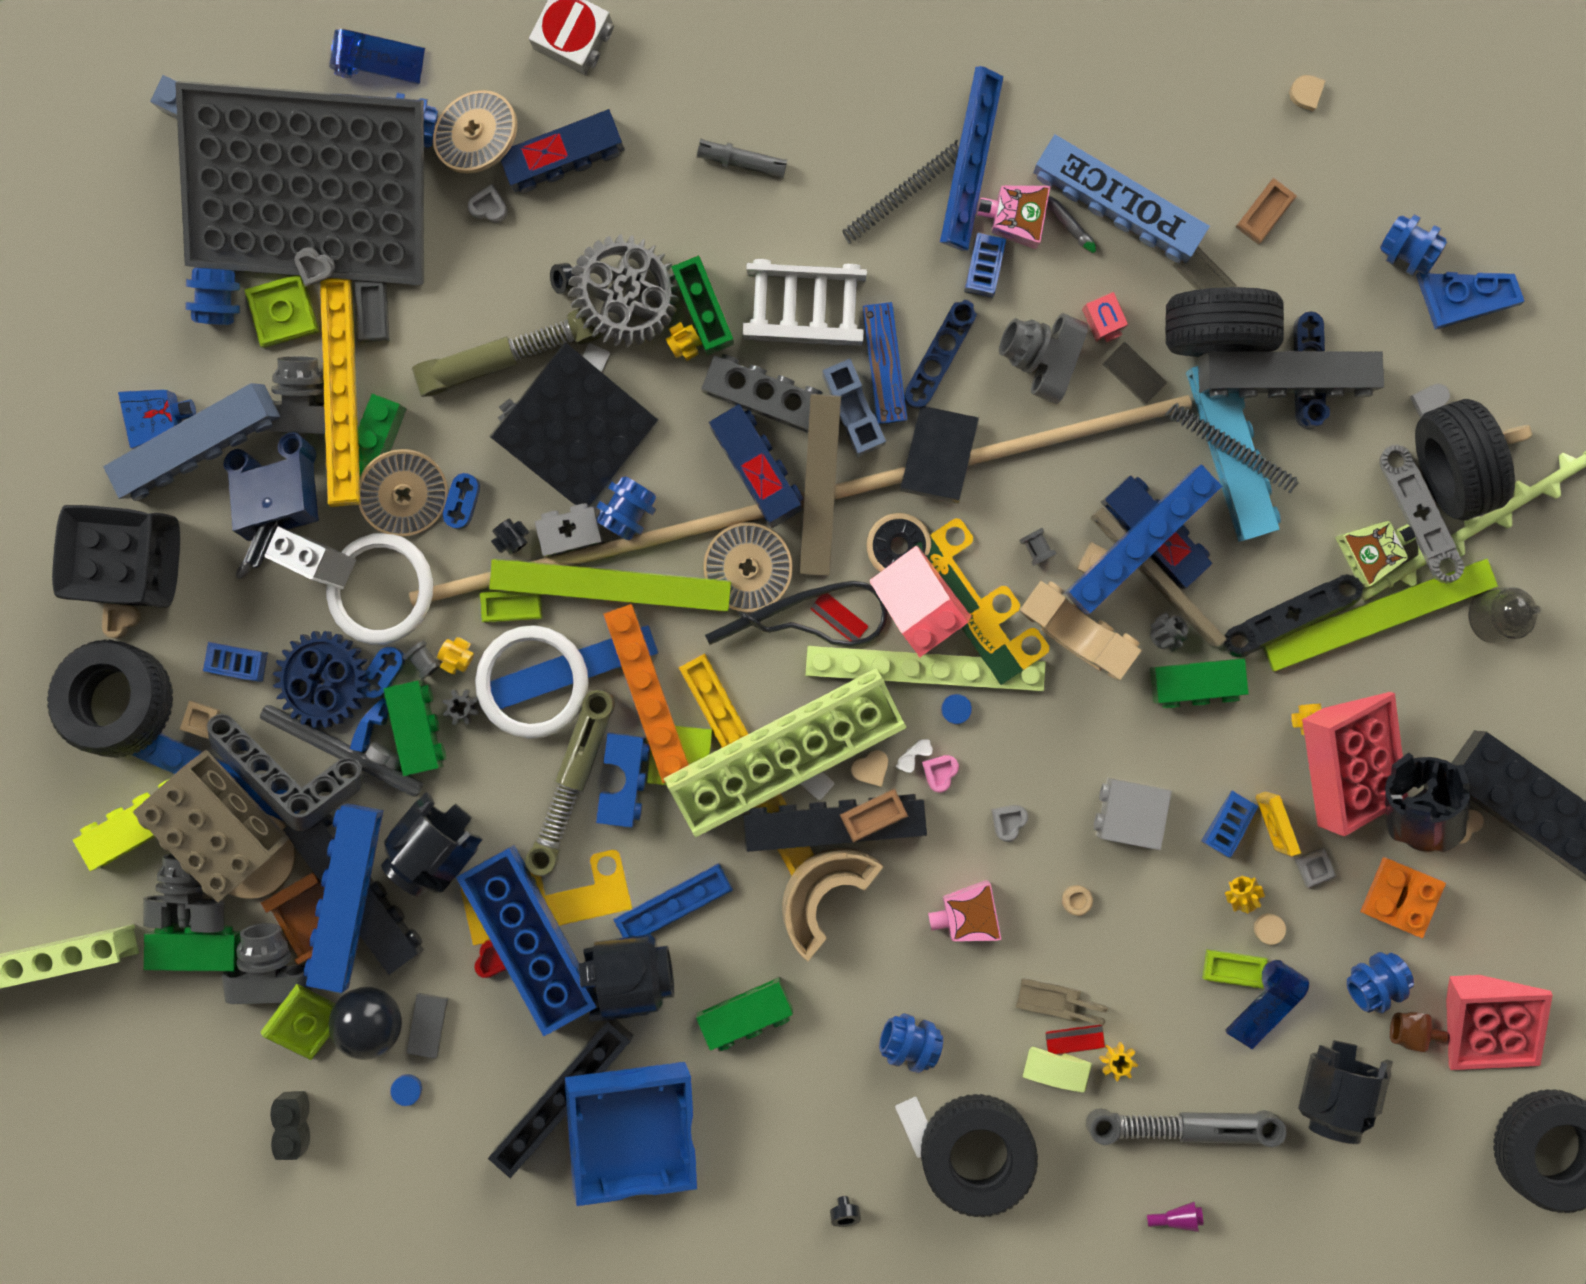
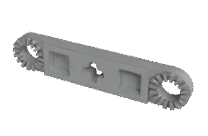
M1391 445L1381 454L1379 460L1380 467L1408 525L1414 531L1415 540L1433 577L1441 583H1453L1460 578L1464 570V563L1456 549V545L1418 467L1414 463L1411 453L1404 446ZM1392 453L1401 455L1404 460L1403 466L1399 468L1391 467L1387 461L1388 455ZM1420 506L1422 510L1427 509L1429 511L1426 521H1423L1421 517L1415 518L1414 514L1417 512V507ZM1449 560L1453 562L1456 567L1455 573L1450 576L1442 574L1439 568L1441 561Z

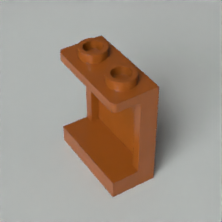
M314 872L261 902L266 913L272 911L297 954L298 958L295 959L297 965L307 961L308 958L311 959L313 947H310V937L313 929H317L319 917L315 915L319 899H323L325 887L321 886V882Z

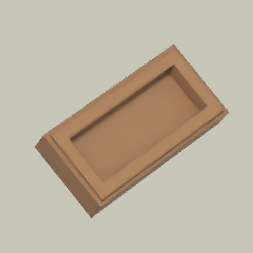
M1273 178L1235 227L1259 245L1297 195Z
M892 789L840 814V817L854 843L908 817L896 790Z

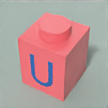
M1114 292L1091 301L1082 308L1096 342L1101 339H1105L1106 343L1115 340L1123 335L1121 331L1128 326Z

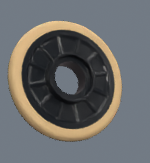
M905 513L889 514L878 520L868 534V557L873 566L881 572L911 550L918 542H922V552L928 555L931 549L930 533L926 526L912 515ZM896 537H902L907 541L908 548L903 554H896L891 549V541Z

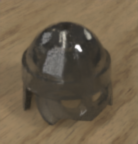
M1503 587L1487 590L1477 594L1472 599L1468 612L1469 623L1476 636L1483 641L1492 643L1517 640L1527 636L1533 630L1537 621V615L1541 613V607L1536 605L1533 598L1520 588Z

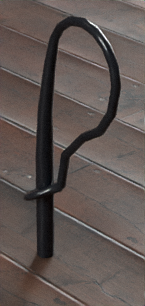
M847 581L802 591L750 614L738 611V615L741 618L705 634L708 644L712 645L750 626H754L766 633L795 628L814 634L831 645L854 647L870 643L880 635L886 625L888 611L873 586L866 582ZM854 586L865 588L872 592L880 602L882 610L881 622L875 632L866 638L854 641L832 639L817 629L794 622L766 627L760 623L805 600Z

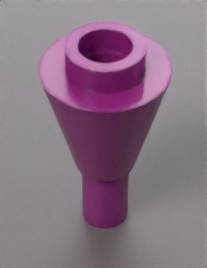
M1195 1201L1166 1211V1213L1147 1215L1148 1227L1168 1226L1199 1232L1198 1226H1204L1202 1207H1196Z

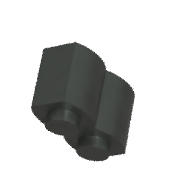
M305 1091L283 1092L272 1103L270 1116L275 1131L271 1140V1149L275 1160H297L308 1149L310 1129L306 1119L309 1114L310 1105Z

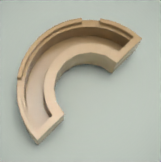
M1040 581L1021 607L1020 612L1032 623L1034 621L1042 627L1040 630L1071 653L1099 671L1103 668L1108 672L1107 675L1120 681L1142 651L1138 648L1140 643L1127 633L1123 636L1114 633V629L1102 620L1096 623L1090 619L1088 614L1085 615L1075 604L1072 605L1063 596L1065 591L1055 583L1050 581L1048 584Z
M834 848L813 855L795 870L784 891L782 915L786 930L794 947L805 960L809 961L827 939L816 920L817 905L822 896L831 888L840 885H854L865 891L883 868L879 860L860 850Z

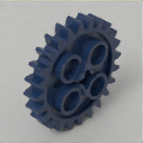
M312 631L311 638L306 634L300 635L301 643L290 641L293 650H282L286 660L276 661L282 667V671L273 672L274 676L281 678V682L273 685L274 688H282V693L276 698L286 699L287 702L283 705L282 709H293L290 718L298 719L301 717L302 725H307L311 722L312 727L316 728L320 727L321 724L324 727H332L333 721L335 724H343V716L346 718L354 717L351 708H362L361 704L357 701L358 698L368 697L361 691L362 687H369L371 685L363 681L364 676L371 674L370 671L362 670L361 667L367 662V659H358L357 656L362 650L360 648L351 649L353 641H343L342 634H335L333 638L331 631H324L322 636L319 631ZM314 652L318 656V663L315 667L310 663V657ZM340 663L345 668V673L341 679L336 673ZM320 674L321 677L325 679L324 684H322L323 681L319 679ZM303 680L307 684V691L304 695L301 694L299 689L300 683ZM329 691L334 696V702L331 706L326 703V695Z

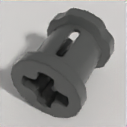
M1043 528L1019 540L1021 544H1025L1033 559L1031 562L1033 566L1057 554L1055 550H1051L1043 536Z
M425 640L417 643L403 655L405 660H410L420 672L419 677L421 680L434 673L442 664V661L436 660L426 648L427 643Z

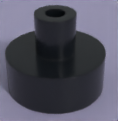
M569 263L554 264L551 267L550 282L557 294L568 293L570 289L574 288V286L568 284L569 279L575 276L571 273L573 267Z
M848 1196L838 1197V1206L830 1210L831 1224L836 1227H847L861 1221L859 1206L850 1204Z

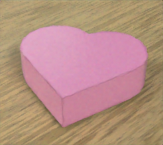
M943 755L922 761L929 787L938 793L946 791L950 787L951 778L958 773L959 764L957 760L952 756Z

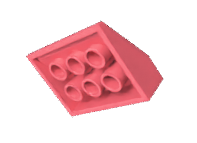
M1387 692L1325 707L1302 719L1318 827L1345 837L1385 814L1386 781L1391 775L1392 765L1403 757L1395 693ZM1407 793L1402 796L1403 800L1408 797Z

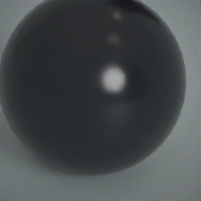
M359 987L350 990L337 1000L331 1010L328 1023L330 1037L336 1048L350 1058L370 1060L380 1057L394 1046L400 1036L402 1029L400 1008L396 1001L381 989Z

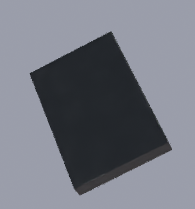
M926 406L920 407L900 491L959 504L979 417Z

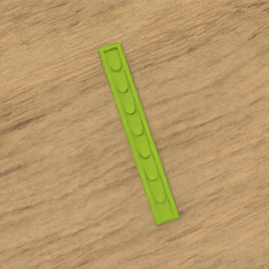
M1488 558L1464 566L1462 575L1453 583H1441L1435 578L1314 623L1264 647V651L1272 671H1277L1498 587ZM1456 570L1448 572L1445 575H1453Z
M491 559L489 589L729 611L731 581Z

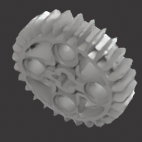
M621 234L618 235L615 243L610 236L606 237L603 242L604 245L600 240H597L593 248L587 247L584 255L578 257L576 260L578 265H575L571 270V273L575 276L569 279L568 284L574 286V288L570 289L568 296L577 298L572 302L571 308L580 307L581 309L576 315V319L585 317L586 322L583 325V329L592 325L594 327L592 336L595 337L599 332L603 333V343L610 337H614V346H618L622 339H624L626 347L632 344L633 338L637 345H641L645 338L651 341L655 337V333L661 334L664 326L669 325L672 320L669 316H673L677 310L672 305L677 304L679 301V297L673 295L679 290V286L671 284L676 278L674 274H668L667 272L672 263L663 265L661 261L665 253L658 256L653 254L656 248L655 245L649 249L644 248L645 239H642L638 245L634 244L633 235L630 236L626 243ZM609 256H621L617 268L601 262L602 259ZM628 259L637 261L640 269H633L629 265ZM648 269L654 275L659 286L644 281ZM590 274L599 275L603 283L597 284L593 282ZM611 281H614L608 289L607 286L610 284ZM623 285H626V287H625V288H626L625 293H626L627 295H625V297H622V295H623V293H622V291H623L622 286H623ZM641 293L637 301H634L638 294ZM588 295L604 301L600 314L593 307ZM646 298L654 299L658 307L651 308L648 306ZM613 312L617 314L620 318V323L612 322L608 317V313ZM631 314L648 320L639 326L627 327Z

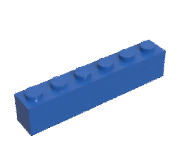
M1202 464L1193 468L1064 594L1085 615L1090 614L1223 486Z
M348 803L342 805L341 809H337L333 820V827L337 828L335 839H331L327 851V856L331 860L329 869H325L322 876L321 886L325 887L323 899H319L315 913L316 917H319L317 929H313L310 937V947H313L311 959H307L304 968V976L307 977L306 986L339 993L349 988L384 810Z

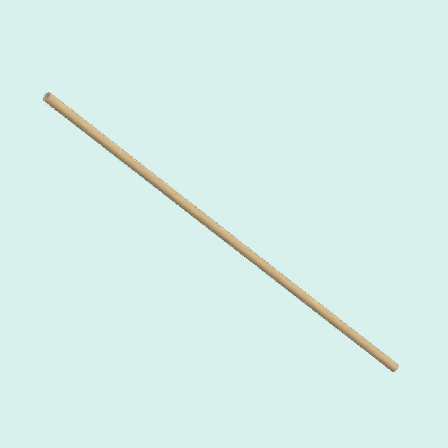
M1189 395L973 449L968 466L1164 417L1166 412L1175 403H1179V407L1184 406V411L1187 409L1191 410V399ZM905 467L835 484L834 500L902 483ZM802 500L800 503L801 507L804 508V500ZM757 504L645 532L641 535L637 534L628 541L621 538L530 562L575 566L735 524L761 519L764 516ZM491 572L433 586L431 602L488 588L490 586ZM419 590L409 592L412 606L416 605Z

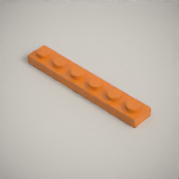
M633 604L603 615L662 783H665L663 778L689 764Z

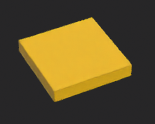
M1266 791L1257 794L1255 798L1274 850L1290 857L1300 854L1301 851L1280 795Z

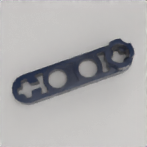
M964 299L962 302H955L951 306L906 388L904 394L905 401L910 407L920 409V407L926 406L930 402L975 321L977 314L971 301ZM962 310H965L967 312L966 317L969 320L959 321L954 312L960 313ZM946 324H949L951 327H953V325L957 327V331L963 332L962 336H960L955 330L946 328ZM941 336H952L955 340V347L950 351L941 349L938 342ZM928 361H936L941 366V372L935 377L928 376L924 371V365ZM919 375L926 382L934 383V386L931 388L927 384L923 391L926 399H919L915 402L912 400L913 394L910 390H917L922 382L921 380H916Z
M1312 311L1305 312L1294 322V351H1303L1304 348L1308 347L1315 351H1325L1324 321L1318 313ZM1307 319H1310V323L1316 326V328L1310 331V340L1316 338L1317 342L1309 341L1302 343V340L1308 338V329L1302 328V324ZM1295 393V417L1299 426L1305 429H1313L1322 425L1324 420L1329 418L1330 409L1329 406H1326V393H1316V396L1309 398H1298L1297 393ZM1303 399H1312L1308 402L1303 403ZM1310 406L1312 408V412L1317 413L1318 415L1317 418L1313 420L1310 419V417L1308 416Z

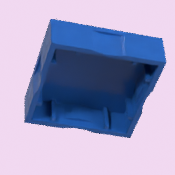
M685 1062L565 1077L572 1188L576 1206L619 1201L635 1195H660L697 1189L696 1155L691 1135L693 1119L691 1075Z

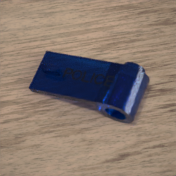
M336 29L333 34L329 68L334 70L336 76L343 78H352V74H358L359 71L420 84L425 48L356 31Z
M1276 959L1264 966L1262 970V983L1265 990L1225 1029L1228 1035L1250 1049H1253L1305 997L1309 990L1310 983L1308 978L1281 960Z

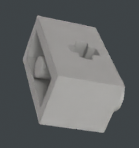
M587 503L570 507L571 512L559 515L558 511H551L541 514L542 519L534 522L543 556L550 557L604 543L601 527L597 522L598 515L594 507L588 508ZM567 522H570L573 526L576 525V529L572 531L571 537L562 533V530L566 528Z

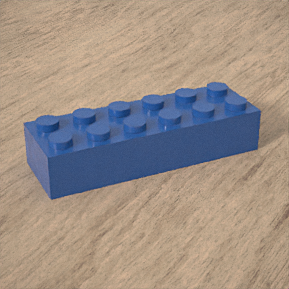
M515 845L456 877L543 1037L597 1008L599 1003L594 988H581L579 961Z

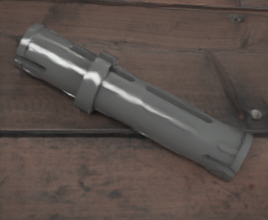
M700 139L697 158L720 162L723 167L727 168L729 165L784 178L788 159L733 147L732 143L728 142L727 145Z

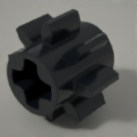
M509 518L492 530L496 538L491 540L499 553H503L506 550L511 556L528 544L524 536L529 531L521 521L513 523Z

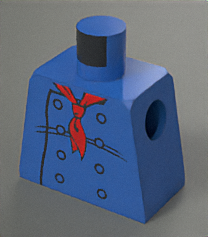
M169 390L118 392L131 449H135L182 422V419L190 418L196 414L195 404L192 399L178 402L176 394Z

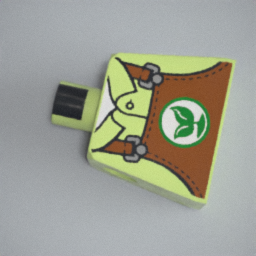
M1390 521L1374 524L1335 537L1354 576L1359 578L1363 587L1373 585L1406 561L1408 556L1403 546L1416 539L1414 531L1408 524L1394 530Z

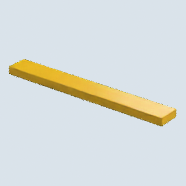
M327 278L320 281L328 505L330 507L361 505L352 280Z
M704 653L680 666L679 670L721 747L723 748L748 735L744 724L706 654ZM780 793L754 808L767 807V812H777L780 805L787 804ZM810 846L777 849L791 876L804 861L814 855Z

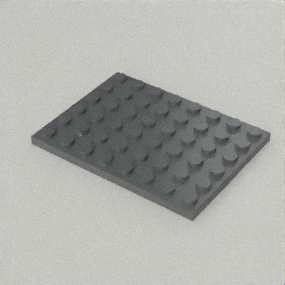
M188 81L175 82L185 266L300 275L295 264V256L303 248L309 247L316 250L319 255H328L335 262V271L328 278L422 285L424 283V100Z

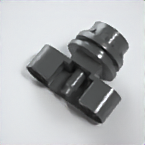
M1061 313L1058 316L1052 330L1045 323L1040 324V322L1032 319L1022 321L1015 318L1008 324L999 345V354L1008 358L1012 366L1021 368V371L1030 374L1038 367L1032 382L1031 394L1058 404L1063 399L1088 332V324L1065 313Z
M307 356L277 358V369L272 375V382L278 383V385L272 386L271 392L282 395V401L273 400L281 417L272 421L273 426L265 431L325 434L324 403L316 402L315 396L324 393V386L319 385L324 380L323 374L318 368V359Z
M171 853L162 856V867L157 872V881L159 883L156 884V891L164 895H153L143 898V926L162 929L172 923H176L181 928L191 925V931L209 933L224 930V901L217 902L215 899H203L201 884L182 869L180 862Z
M260 923L246 927L240 932L241 942L236 950L238 969L235 971H225L222 974L226 1003H283L296 984L312 991L311 987L306 986L305 966H285L291 960V953L288 950V941L282 936L279 925Z

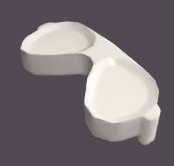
M921 739L910 749H907L906 753L898 759L896 768L904 772H912L915 766V755L929 756L932 754L933 749L930 740Z

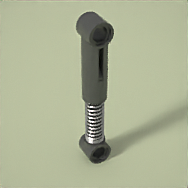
M1099 1108L1091 1111L1086 1119L1087 1130L1094 1141L1101 1145L1112 1144L1116 1140L1119 1141L1120 1138L1128 1139L1129 1136L1132 1139L1134 1136L1139 1139V1136L1142 1139L1147 1136V1139L1150 1136L1155 1139V1136L1158 1139L1163 1136V1139H1166V1136H1168L1169 1139L1173 1137L1175 1140L1179 1137L1181 1143L1263 1144L1268 1147H1276L1285 1140L1287 1133L1284 1123L1275 1114L1267 1110L1258 1111L1257 1113L1180 1112L1179 1116L1176 1115L1175 1118L1172 1115L1170 1117L1165 1115L1164 1118L1160 1115L1158 1118L1157 1115L1154 1117L1151 1115L1148 1117L1146 1115L1143 1117L1141 1115H1138V1117L1128 1115L1126 1117L1125 1115H1118V1113H1111L1107 1109ZM1104 1120L1110 1122L1107 1131L1102 1133L1096 1131V1126L1099 1122ZM1274 1123L1271 1133L1262 1134V1128L1265 1124Z

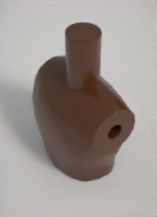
M1397 1012L1393 1015L1390 1024L1391 1042L1408 1050L1426 1053L1430 1041L1445 1043L1448 1040V1033L1446 1031L1432 1029V1020L1429 1014Z

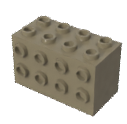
M207 750L183 766L133 811L139 824L143 828L150 830L159 840L160 846L165 851L170 852L180 862L182 869L187 874L192 875L201 884L203 891L217 902L221 901L265 863L289 839Z

